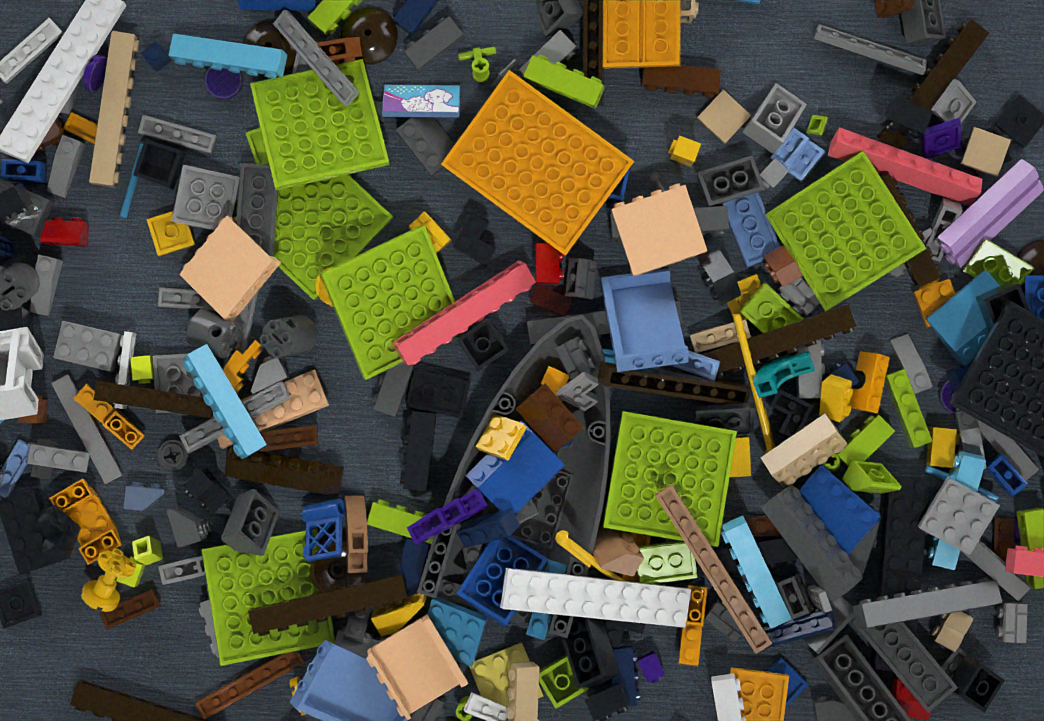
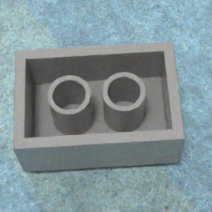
M62 321L53 358L115 372L122 334Z

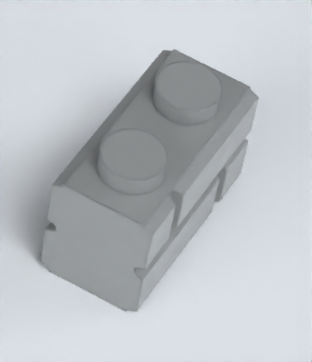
M801 277L792 284L778 288L780 291L778 295L786 302L790 301L794 305L792 308L800 316L802 314L807 316L820 303L810 286Z
M1022 602L1000 603V606L997 607V617L1000 618V626L997 625L996 635L1000 641L1026 643L1028 604Z

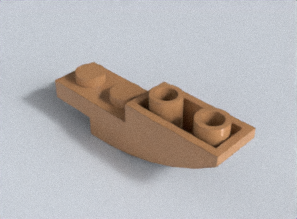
M344 496L347 573H367L368 536L364 496Z

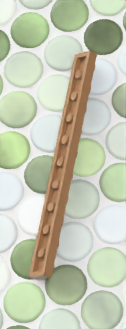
M669 484L656 492V498L755 654L770 646L772 642L673 485Z

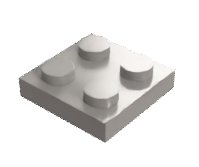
M953 79L931 110L942 123L959 118L962 123L976 104V101L960 81Z

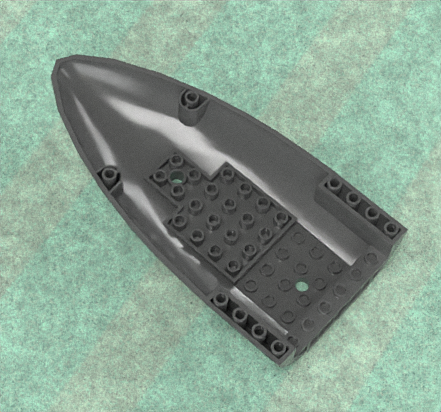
M583 315L564 319L541 337L515 367L491 402L460 462L444 506L456 498H462L471 491L478 489L466 475L488 454L478 450L475 446L494 414L517 422L522 421L542 440L516 408L542 386L540 383L548 366L568 375L555 349L557 346L579 336L580 340L583 339L587 344L588 349L586 352L588 356H592L596 363V371L590 375L598 378L601 361L605 362V356L595 327ZM599 381V385L590 391L598 395L599 402L586 411L564 400L562 401L584 428L572 438V447H561L554 453L565 466L532 498L539 514L520 523V526L511 534L512 537L547 559L566 564V575L586 577L589 567L558 544L555 540L556 534L561 530L567 531L570 539L592 555L603 508L610 449L609 387L604 386ZM483 493L482 495L488 505L487 507L434 536L417 593L433 598L438 596L473 607L456 594L469 575L462 550L463 544L456 531L467 520L500 511ZM489 542L483 543L484 550ZM517 610L512 619L529 624L532 612ZM552 614L548 632L568 638L574 616Z

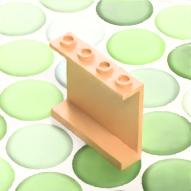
M680 183L670 186L668 191L662 192L660 189L651 192L650 197L643 198L642 195L633 198L631 203L625 204V202H620L613 205L614 208L611 209V214L614 216L631 267L632 277L707 252L686 185L680 186Z
M226 216L219 222L215 231L209 234L203 246L196 250L195 256L191 261L184 265L179 275L224 319L234 321L281 262L276 257L269 256L236 224V218Z
M428 614L367 650L368 657L366 659L372 668L376 667L379 672L376 674L381 684H386L388 687L386 692L389 698L396 700L398 704L396 706L397 711L401 717L405 715L407 720L411 719V713L460 684L461 687H464L468 684L466 677Z

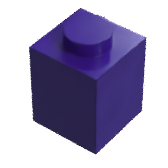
M654 651L637 658V662L647 682L655 683L662 679V675L665 673Z

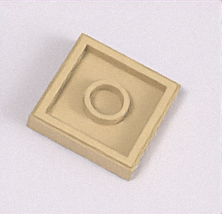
M723 90L697 119L725 144L751 115Z
M974 127L960 164L997 177L1011 140Z

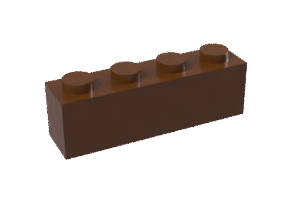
M684 65L643 67L641 87H644L646 91L652 92L661 89L669 94H675L676 91H679L687 96H694L696 93L702 94V97L713 98L719 93L721 70Z

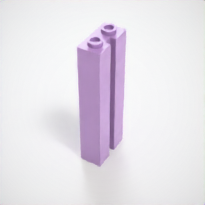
M1021 159L937 237L941 244L939 247L946 254L945 258L950 264L953 265L955 263L960 268L965 265L984 238L988 240L994 238L1044 191L1041 181L1037 179L1039 176L1035 167Z

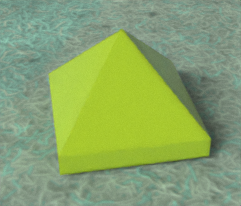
M812 115L806 133L822 136L828 117Z

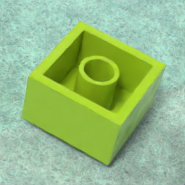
M567 654L539 670V682L555 709L589 689H577Z

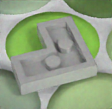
M584 371L557 391V397L586 411L599 402L598 395L590 392L599 385L598 378Z

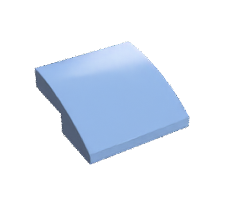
M793 128L784 143L770 158L772 160L776 158L789 170L788 173L803 183L824 156L825 150L811 142L803 133Z

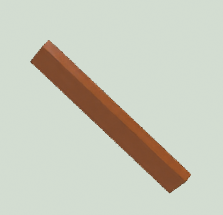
M299 650L279 654L195 702V705L205 720L305 663V660Z

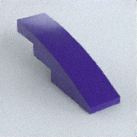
M475 489L462 498H456L444 507L435 509L408 526L407 530L415 545H418L457 525L488 505L481 491Z

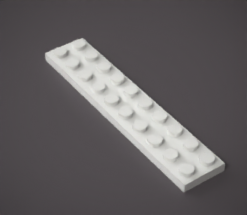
M85 0L1 133V152L29 163L84 75L87 64L92 62V57L97 54L125 9L126 4L124 1Z
M506 568L500 608L686 627L685 623L691 589Z

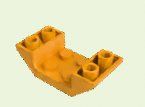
M84 478L49 498L53 506L56 505L81 527L77 537L81 547L78 549L88 565L96 561L99 554L103 551H112L122 546L115 523L98 494Z

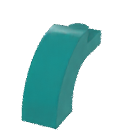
M810 352L794 356L791 353L785 354L765 364L753 378V384L758 397L776 394L779 386L786 380L814 372L815 366Z

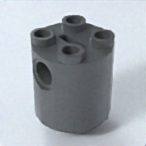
M14 263L0 272V308L2 310L8 311L21 307L23 303L27 302L38 292L40 286L39 276L30 265Z
M206 309L199 310L187 323V342L198 348L207 344L213 355L223 359L231 358L237 343L242 340L244 332L240 331L238 323L226 320L222 316Z
M305 315L273 319L265 325L260 336V343L273 357L282 358L310 351L315 346L317 331L312 320Z

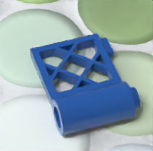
M341 499L307 505L303 508L301 516L303 521L306 522V546H303V558L306 561L311 562L342 556V518L345 516L346 509ZM336 523V529L331 535L327 530L332 524ZM319 527L321 531L314 538L312 536V528ZM326 533L329 539L322 545L319 540ZM334 541L336 543V551L329 552L327 548ZM317 544L321 549L316 555H312V549Z

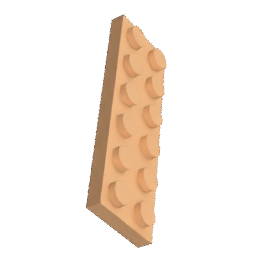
M316 370L283 382L291 399L252 419L259 432L268 431L329 406ZM251 395V396H249V397H246V398H244V399H241V402L244 401V400H246V399H248V398H250V397H252L253 395ZM225 435L217 438L222 449L233 445L231 440L227 439Z

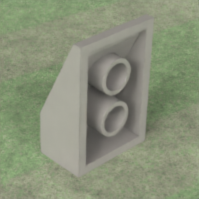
M775 83L748 122L743 133L774 154L784 143L807 104Z

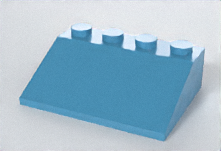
M986 270L981 272L925 318L955 361L964 366H967L975 359L989 334L976 297L1000 285Z

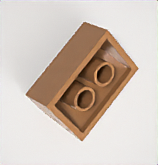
M603 523L599 524L593 555L600 568L634 576L644 557L630 532L604 528Z

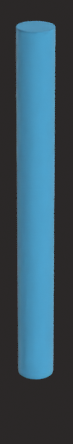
M142 143L139 144L119 217L126 219L138 180L133 174L143 147Z
M929 465L925 468L926 473L942 480H946L947 476H950V474ZM978 487V493L995 502L998 500V494Z

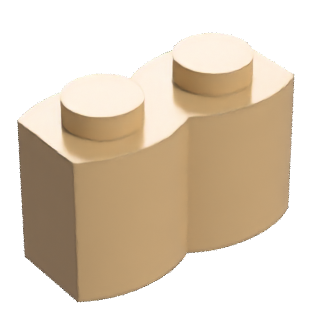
M962 611L941 615L942 621L940 625H936L931 634L933 635L932 640L953 652H956L974 619Z

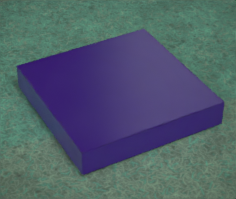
M959 118L927 128L922 135L923 158L928 159L960 148L961 121Z

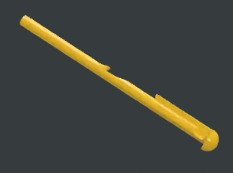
M738 313L733 315L767 448L764 451V454L775 448L762 397H758L753 384L756 371L754 370L741 315Z
M561 530L556 534V542L589 568L592 565L605 576L613 580L624 581L613 571L600 568L595 557L570 539L567 531Z

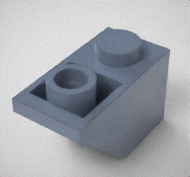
M132 482V485L126 486L124 509L147 510L167 494L168 489L163 488L161 484H151V487H144V483Z

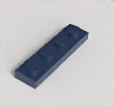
M821 611L792 619L772 629L770 626L763 627L772 642L766 648L836 630L833 611L826 613Z

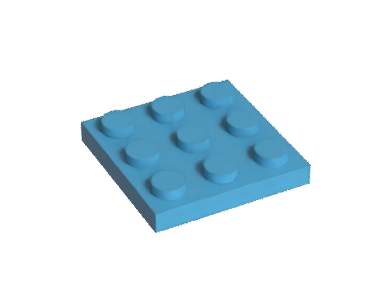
M438 596L432 598L428 610L431 621L454 659L472 667L488 617Z

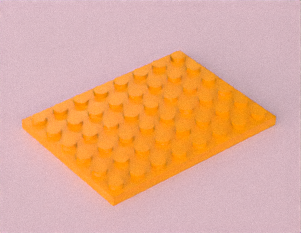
M509 70L441 165L566 256L634 161Z

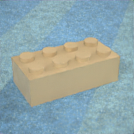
M824 414L760 458L771 475L784 488L792 485L800 476L810 473L812 468L818 464L826 462L834 453L841 452L848 444L836 426Z

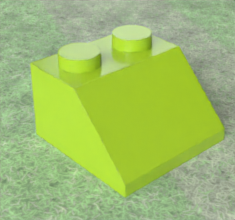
M852 460L842 478L848 485L847 487L853 492L886 493L900 490L902 487L882 463Z

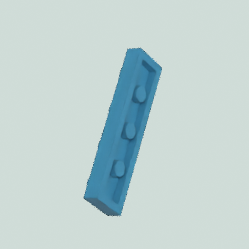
M548 559L545 572L565 574L567 565ZM532 612L526 635L545 640L552 614Z

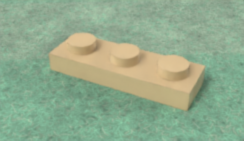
M746 318L742 319L746 338H751ZM734 322L690 334L695 353L739 341Z

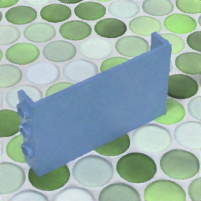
M669 268L649 271L632 277V274L601 278L602 294L617 372L688 363V347L685 346L670 282Z
M324 640L323 644L318 647L314 660L308 665L307 672L298 683L297 690L290 701L296 710L322 721H407L405 715L401 717L397 711L396 706L398 704L396 700L389 698L386 692L388 689L386 684H381L376 674L379 672L376 667L372 668L365 657L327 640Z

